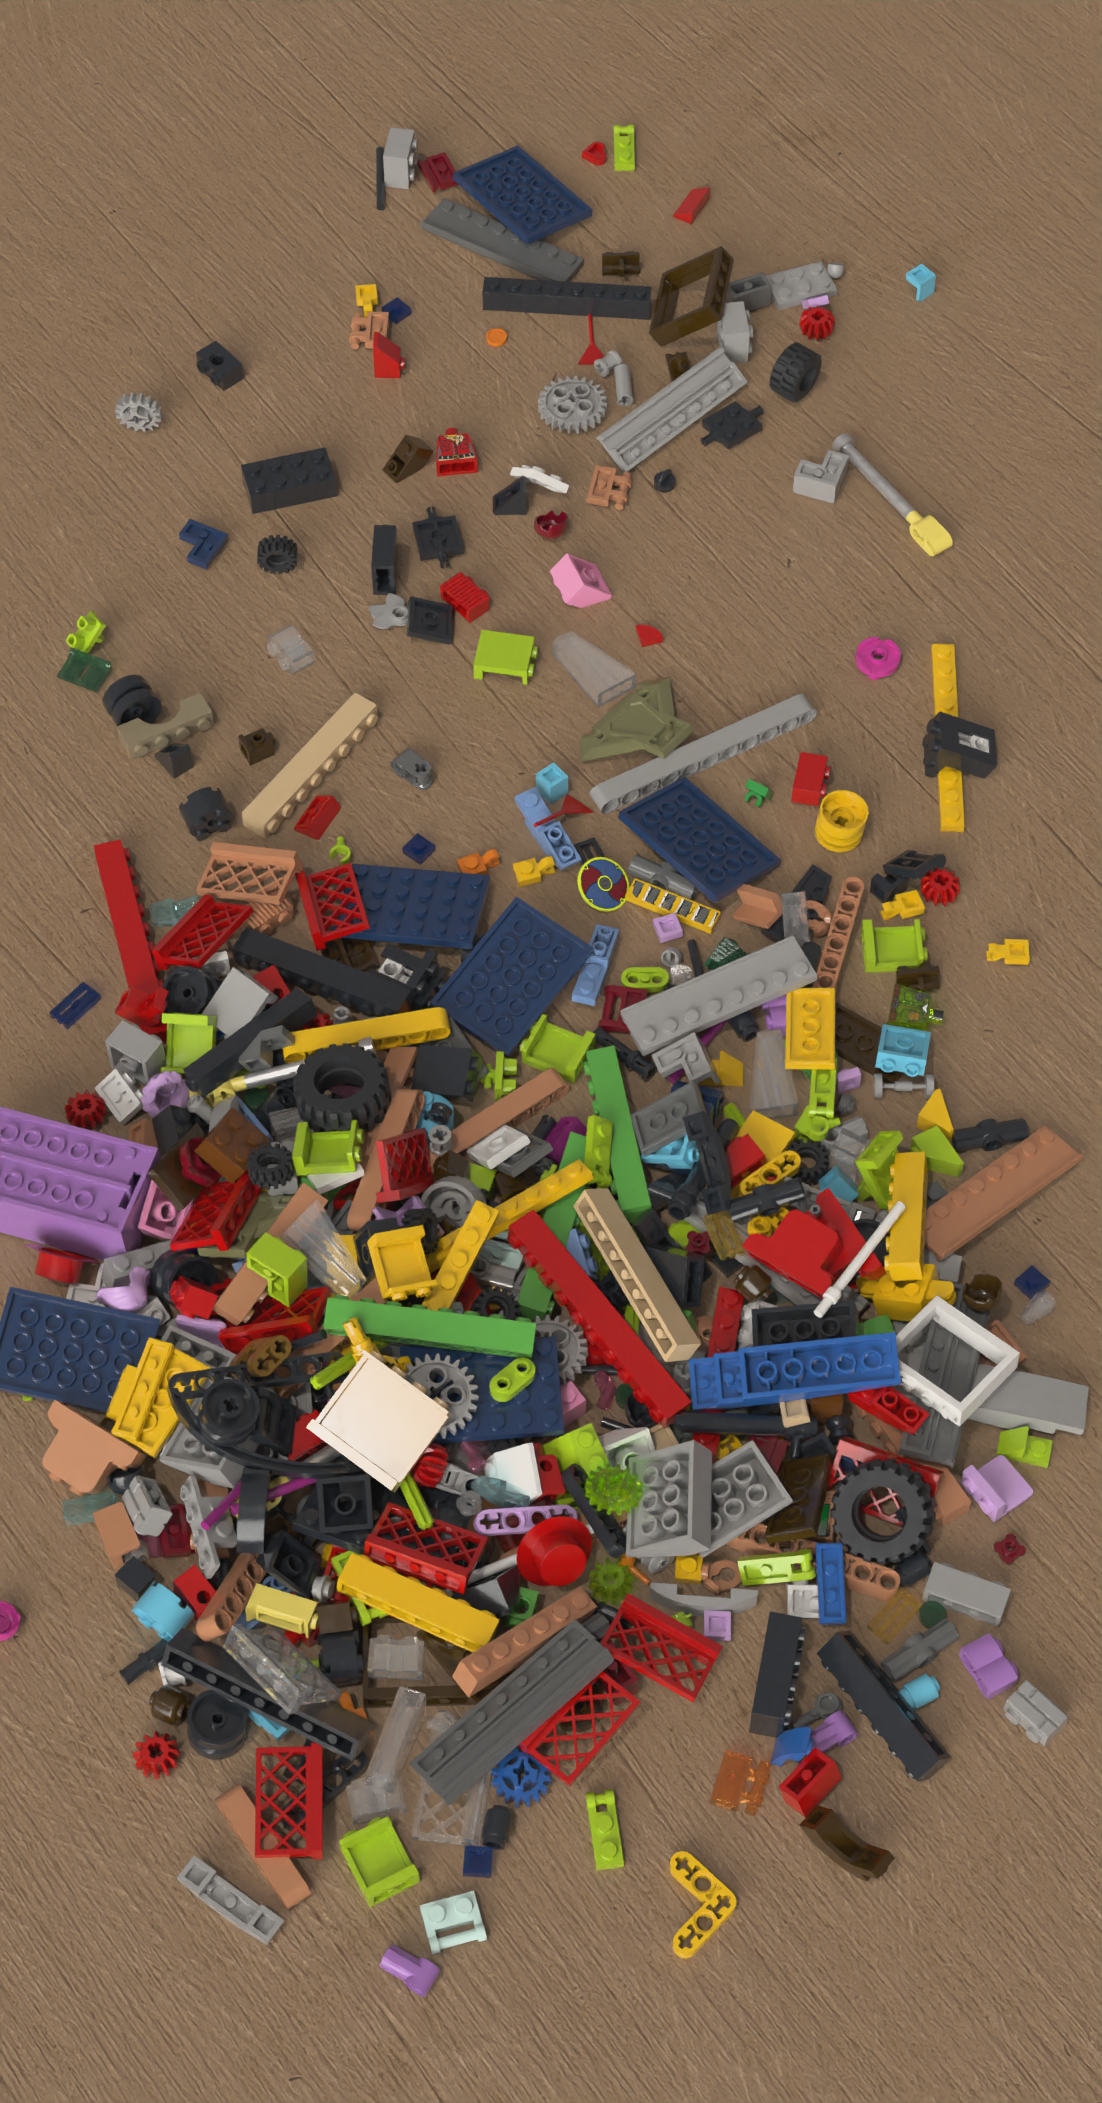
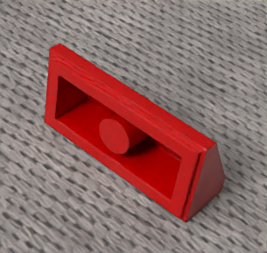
M710 188L692 189L673 217L692 224L710 199Z
M316 795L293 829L310 838L319 840L340 811L341 806L334 796Z

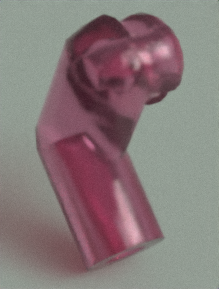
M599 1371L593 1378L601 1393L596 1406L602 1410H608L616 1393V1386L608 1374L604 1371Z
M472 1441L462 1442L459 1448L470 1459L467 1464L468 1469L475 1474L480 1470H484L486 1461L481 1451Z
M135 1531L138 1540L141 1539L148 1544L149 1558L162 1557L160 1535L156 1537L148 1534L141 1535Z

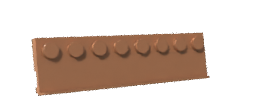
M1046 1125L926 1209L924 1249L928 1248L935 1254L938 1262L944 1260L1080 1162L1083 1154L1075 1151Z

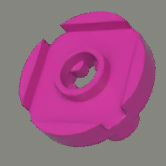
M879 637L867 638L858 646L855 656L856 665L861 672L868 675V678L878 680L880 677L889 676L899 669L900 649L892 640H879ZM874 655L882 656V659H875Z

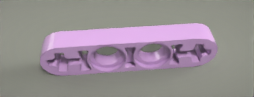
M569 1505L487 1509L476 1515L473 1526L477 1533L484 1536L523 1534L535 1526L531 1520L533 1513L539 1512L543 1514L545 1520L551 1517H558L563 1511L565 1516L577 1519V1513ZM508 1514H514L518 1517L519 1525L517 1528H510L506 1524L505 1520ZM498 1515H500L499 1523L490 1525L488 1529H486L485 1525L480 1524V1521L485 1516H487L488 1521H496L499 1518Z

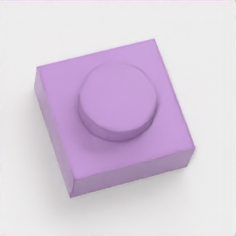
M827 295L802 300L803 309H808L809 306L816 308L817 305L819 308H823V305L829 304Z
M675 913L653 919L652 925L660 943L683 937V930Z
M858 1067L843 1069L836 1074L835 1091L837 1095L860 1087L862 1074Z
M704 1611L703 1635L711 1640L730 1641L731 1611Z

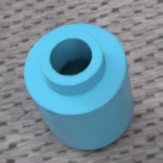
M924 1673L903 1685V1689L899 1690V1692L911 1708L917 1710L939 1697L938 1691L941 1689L933 1675L929 1677Z

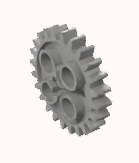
M575 375L574 379L570 380V377L566 376L564 381L559 377L558 383L550 381V386L545 385L544 391H540L538 412L541 413V419H545L546 425L551 423V429L559 427V432L567 429L568 434L572 430L579 434V429L587 432L588 426L595 428V423L600 424L601 418H605L607 396H604L605 391L600 390L599 384L594 386L593 380L587 383L586 377L578 380L577 375Z
M546 1315L545 1320L542 1321L539 1316H536V1322H533L536 1323L535 1337H545V1335L556 1336L558 1362H561L558 1363L559 1380L562 1385L566 1386V1378L574 1381L575 1373L581 1374V1366H586V1357H588L587 1340L584 1339L583 1331H578L576 1324L570 1326L569 1319L561 1323L560 1316H557L554 1321L550 1320L549 1315Z
M439 1353L436 1354L435 1360H431L429 1355L426 1354L425 1362H421L416 1357L415 1367L409 1363L406 1364L408 1373L404 1372L406 1374L404 1379L410 1384L416 1381L428 1391L425 1395L431 1398V1393L437 1395L449 1381H453V1384L444 1389L440 1394V1399L449 1405L447 1411L451 1414V1417L440 1430L442 1438L445 1439L446 1431L449 1430L451 1434L456 1435V1426L465 1429L463 1419L471 1422L472 1415L469 1412H476L477 1406L472 1403L478 1402L479 1398L478 1395L471 1393L476 1392L478 1386L470 1385L474 1380V1375L465 1376L468 1371L467 1366L462 1369L458 1368L460 1360H456L451 1364L449 1363V1355H447L444 1361H441ZM432 1374H440L443 1377V1381L434 1383L429 1377ZM457 1393L460 1395L461 1400L451 1402L447 1395Z

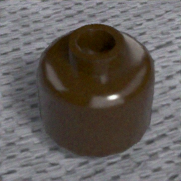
M746 1265L734 1279L736 1291L751 1303L756 1302L758 1299L764 1301L773 1291L770 1288L772 1283L771 1276L758 1265H752L751 1267Z
M164 1685L158 1691L155 1690L149 1699L151 1714L155 1719L170 1725H176L179 1722H184L188 1717V1709L191 1702L189 1701L188 1694L183 1690L171 1685Z

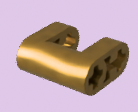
M283 1335L253 1339L231 1360L229 1366L247 1362V1369L251 1377L268 1376L288 1357L291 1352V1343ZM265 1361L262 1364L263 1369L258 1370L259 1362ZM231 1374L235 1379H238L236 1375Z

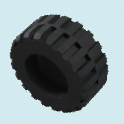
M343 1043L342 1046L332 1044L327 1049L320 1048L316 1050L315 1055L310 1054L304 1060L305 1064L301 1063L298 1067L293 1081L298 1114L304 1122H308L309 1129H313L315 1133L348 1131L351 1129L352 1120H357L359 1129H363V1131L367 1130L369 1132L374 1129L375 1123L379 1124L384 1119V1114L387 1113L390 1105L389 1102L391 1101L388 1074L382 1060L376 1057V1054L372 1051H365L364 1047L359 1045L352 1047L348 1043ZM351 1083L362 1087L358 1093L345 1099H331L323 1096L326 1090L338 1084Z
M874 1459L857 1466L837 1485V1491L833 1494L831 1500L833 1508L830 1509V1518H834L835 1522L832 1527L834 1533L838 1532L841 1536L839 1542L843 1543V1546L847 1544L851 1548L849 1553L855 1557L860 1555L863 1557V1561L869 1563L872 1561H878V1564H887L891 1561L896 1563L912 1555L931 1534L932 1524L936 1519V1512L933 1509L936 1505L935 1498L930 1495L931 1487L928 1482L924 1483L921 1477L923 1475L918 1471L913 1472L909 1469L910 1465L904 1462L901 1464L896 1463L895 1459ZM887 1487L895 1491L903 1499L907 1509V1520L899 1532L889 1536L880 1535L869 1529L862 1520L860 1501L863 1495L871 1488Z

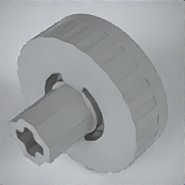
M460 1176L441 1178L431 1185L421 1197L423 1204L426 1208L433 1210L436 1218L446 1216L445 1214H447L454 1220L462 1219L455 1221L458 1228L462 1227L469 1215L468 1212L471 1211L476 1200L486 1204L485 1197L480 1189L472 1181Z

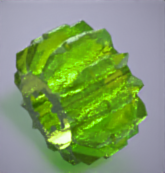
M607 1558L605 1566L597 1562L595 1565L596 1571H590L589 1578L591 1580L588 1582L589 1589L593 1590L594 1599L601 1597V1602L603 1603L611 1599L614 1606L617 1604V1598L624 1601L627 1596L626 1593H631L633 1590L631 1583L634 1577L632 1574H628V1565L620 1567L621 1561L619 1559L614 1564H611ZM609 1580H613L614 1584H609Z

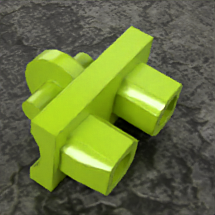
M89 611L87 616H80L77 621L79 629L76 634H69L66 642L82 657H87L95 642L102 643L105 637L102 631L106 625L97 617L94 611Z
M497 1051L496 1070L492 1069L491 1064H486L490 1072L479 1080L484 1083L485 1088H491V1084L495 1083V1102L502 1099V1096H506L516 1090V1079H503V1075H517V1059L504 1058V1052Z

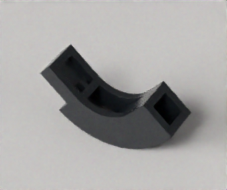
M648 1209L632 1224L643 1247L665 1245L685 1250L670 1236L653 1209ZM705 1261L703 1283L712 1275Z
M243 1468L238 1507L236 1552L264 1553L268 1496L272 1477L268 1469Z

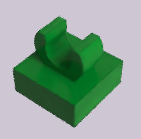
M748 779L745 788L750 791L745 795V801L749 803L753 796H757L758 800L755 806L759 808L763 805V797L770 800L774 793L769 788Z

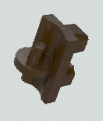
M639 252L602 253V275H619V277H624L625 274H640Z
M687 352L665 355L671 382L691 369Z
M929 962L922 963L916 969H910L907 966L897 967L896 985L902 986L900 994H904L906 990L925 993L928 990L939 989V966H932Z

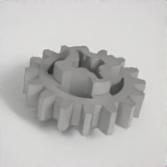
M131 392L130 397L127 394H124L123 398L119 397L115 408L116 418L120 419V424L126 423L127 429L134 427L135 431L142 429L143 432H146L148 428L152 431L154 426L158 427L159 422H161L162 407L157 406V400L151 401V396L145 398L143 393L136 395L134 392Z

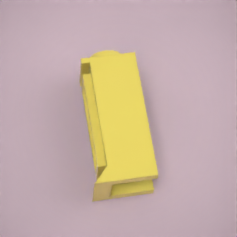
M256 1583L245 1608L246 1622L256 1619L299 1634L305 1633L306 1638H309L312 1629L316 1630L319 1625L318 1603Z

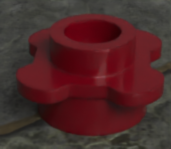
M688 1232L687 1238L689 1241L685 1247L686 1251L700 1255L710 1252L709 1241L712 1239L710 1232Z
M1007 1534L1004 1540L995 1542L993 1547L994 1551L998 1552L999 1557L1006 1564H1012L1019 1556H1023L1026 1551L1025 1547L1016 1541L1014 1534Z

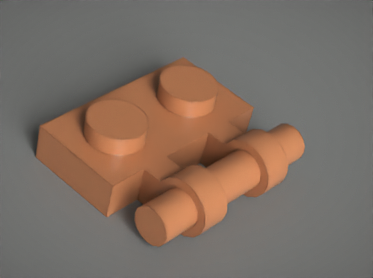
M368 312L367 318H363L360 313H355L350 325L352 328V332L349 335L351 348L358 349L361 342H365V348H373L374 332H379L387 338L389 312Z
M595 465L587 495V503L608 507L610 500L616 502L615 508L622 510L624 504L627 503V491L631 488L632 484L631 473L624 472L623 476H618L616 468ZM613 486H618L619 491L613 490Z

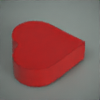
M601 142L592 143L582 152V158L597 166L604 165L607 160L605 145Z

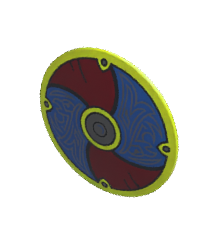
M605 857L592 858L584 863L579 871L577 882L579 892L585 902L592 908L603 912H610L620 908L626 902L625 895L629 890V881L622 867L615 861Z

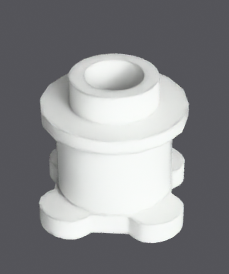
M162 1662L158 1663L163 1685H187L186 1680L188 1678L162 1666Z

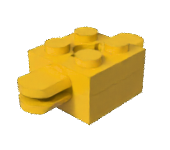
M923 1263V1280L892 1281L890 1271H886L887 1274L878 1280L870 1281L865 1277L859 1276L856 1282L860 1295L863 1298L873 1299L877 1315H889L890 1320L910 1322L936 1296H939L950 1305H953L957 1299L953 1283L950 1281H940L936 1265Z

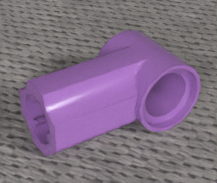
M843 1710L831 1714L821 1726L811 1731L809 1737L813 1739L811 1751L816 1747L825 1753L835 1746L842 1747L847 1745L858 1736L857 1730Z
M393 1944L386 1950L380 1963V1968L404 1981V1984L410 1990L423 1997L427 1995L441 1972L435 1964L421 1957L417 1959Z

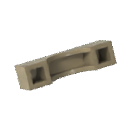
M198 693L181 700L178 714L166 723L149 724L137 718L117 726L120 742L132 760L180 739H185L197 732L205 731L214 726L210 707L202 694Z

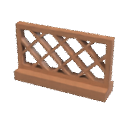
M213 842L210 848L212 856L195 892L200 896L207 894L218 898L281 905L295 873H301L303 864L297 851ZM216 864L227 865L224 868L214 872ZM238 867H247V869L236 875L233 871ZM259 869L268 870L267 872L257 877L254 874V872ZM281 871L287 872L285 876L279 879L275 876V874ZM229 872L232 873L233 876L223 882H220L218 879ZM252 874L254 879L241 885L239 880ZM272 876L275 881L262 887L260 882ZM214 880L218 882L217 885L210 889L205 888L208 883ZM235 882L239 885V887L231 891L224 889ZM255 885H258L260 888L253 893H246V890ZM279 887L277 896H270L266 894L267 892Z

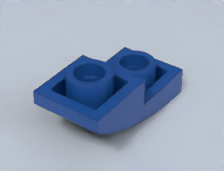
M799 1727L780 1734L775 1740L770 1763L781 1767L787 1759L799 1762L805 1754L808 1755L813 1744V1739L809 1738L811 1728Z

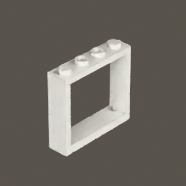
M936 1296L896 1335L898 1353L933 1319L995 1362L997 1366L961 1403L901 1360H899L900 1386L905 1391L919 1397L926 1406L933 1407L940 1412L945 1419H950L960 1427L1017 1368L1020 1353L939 1296Z

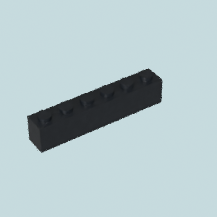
M850 1630L837 1632L816 1653L822 1660L823 1667L838 1680L841 1690L849 1694L853 1699L856 1709L872 1723L871 1727L874 1732L882 1736L887 1742L889 1751L905 1765V1770L910 1777L916 1779L917 1782L930 1779L951 1758Z

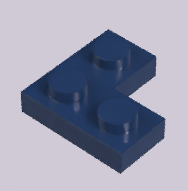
M189 519L179 533L180 540L195 545L187 555V561L206 570L229 540L227 533Z

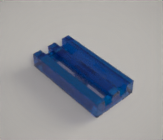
M82 982L49 1012L50 1017L56 1018L57 1022L63 1024L68 1030L101 1000V995L85 982ZM85 990L87 991L81 998L77 999ZM71 1004V1007L61 1015L60 1013Z

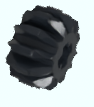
M609 1269L607 1275H602V1281L596 1284L617 1311H625L627 1304L631 1305Z

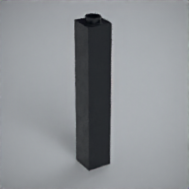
M296 988L184 1068L185 1084L191 1092L196 1091L204 1098L243 1070L245 1067L239 1063V1057L260 1031L283 1025L289 1032H296L314 1019L317 1013L312 998Z

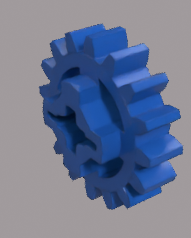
M516 1747L513 1749L512 1754L506 1755L503 1758L504 1760L496 1764L497 1768H492V1776L495 1777L492 1779V1786L498 1787L496 1790L498 1797L505 1795L504 1802L506 1804L512 1799L515 1801V1807H519L520 1801H524L525 1805L530 1807L531 1799L538 1803L540 1802L539 1793L544 1795L548 1793V1788L545 1785H551V1777L547 1776L551 1772L530 1754L527 1755L523 1751L518 1752ZM529 1763L533 1764L537 1769H532ZM524 1768L525 1775L523 1777V1780H521V1784L519 1785L518 1778L522 1773V1769ZM506 1784H510L514 1791L509 1789Z

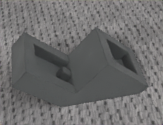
M283 1025L262 1030L239 1057V1063L251 1073L272 1068L273 1050L294 1045L295 1036Z

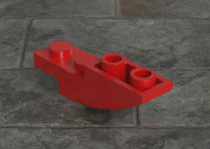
M891 1386L846 1393L849 1395V1400L881 1421L912 1435L917 1432L930 1415V1413Z

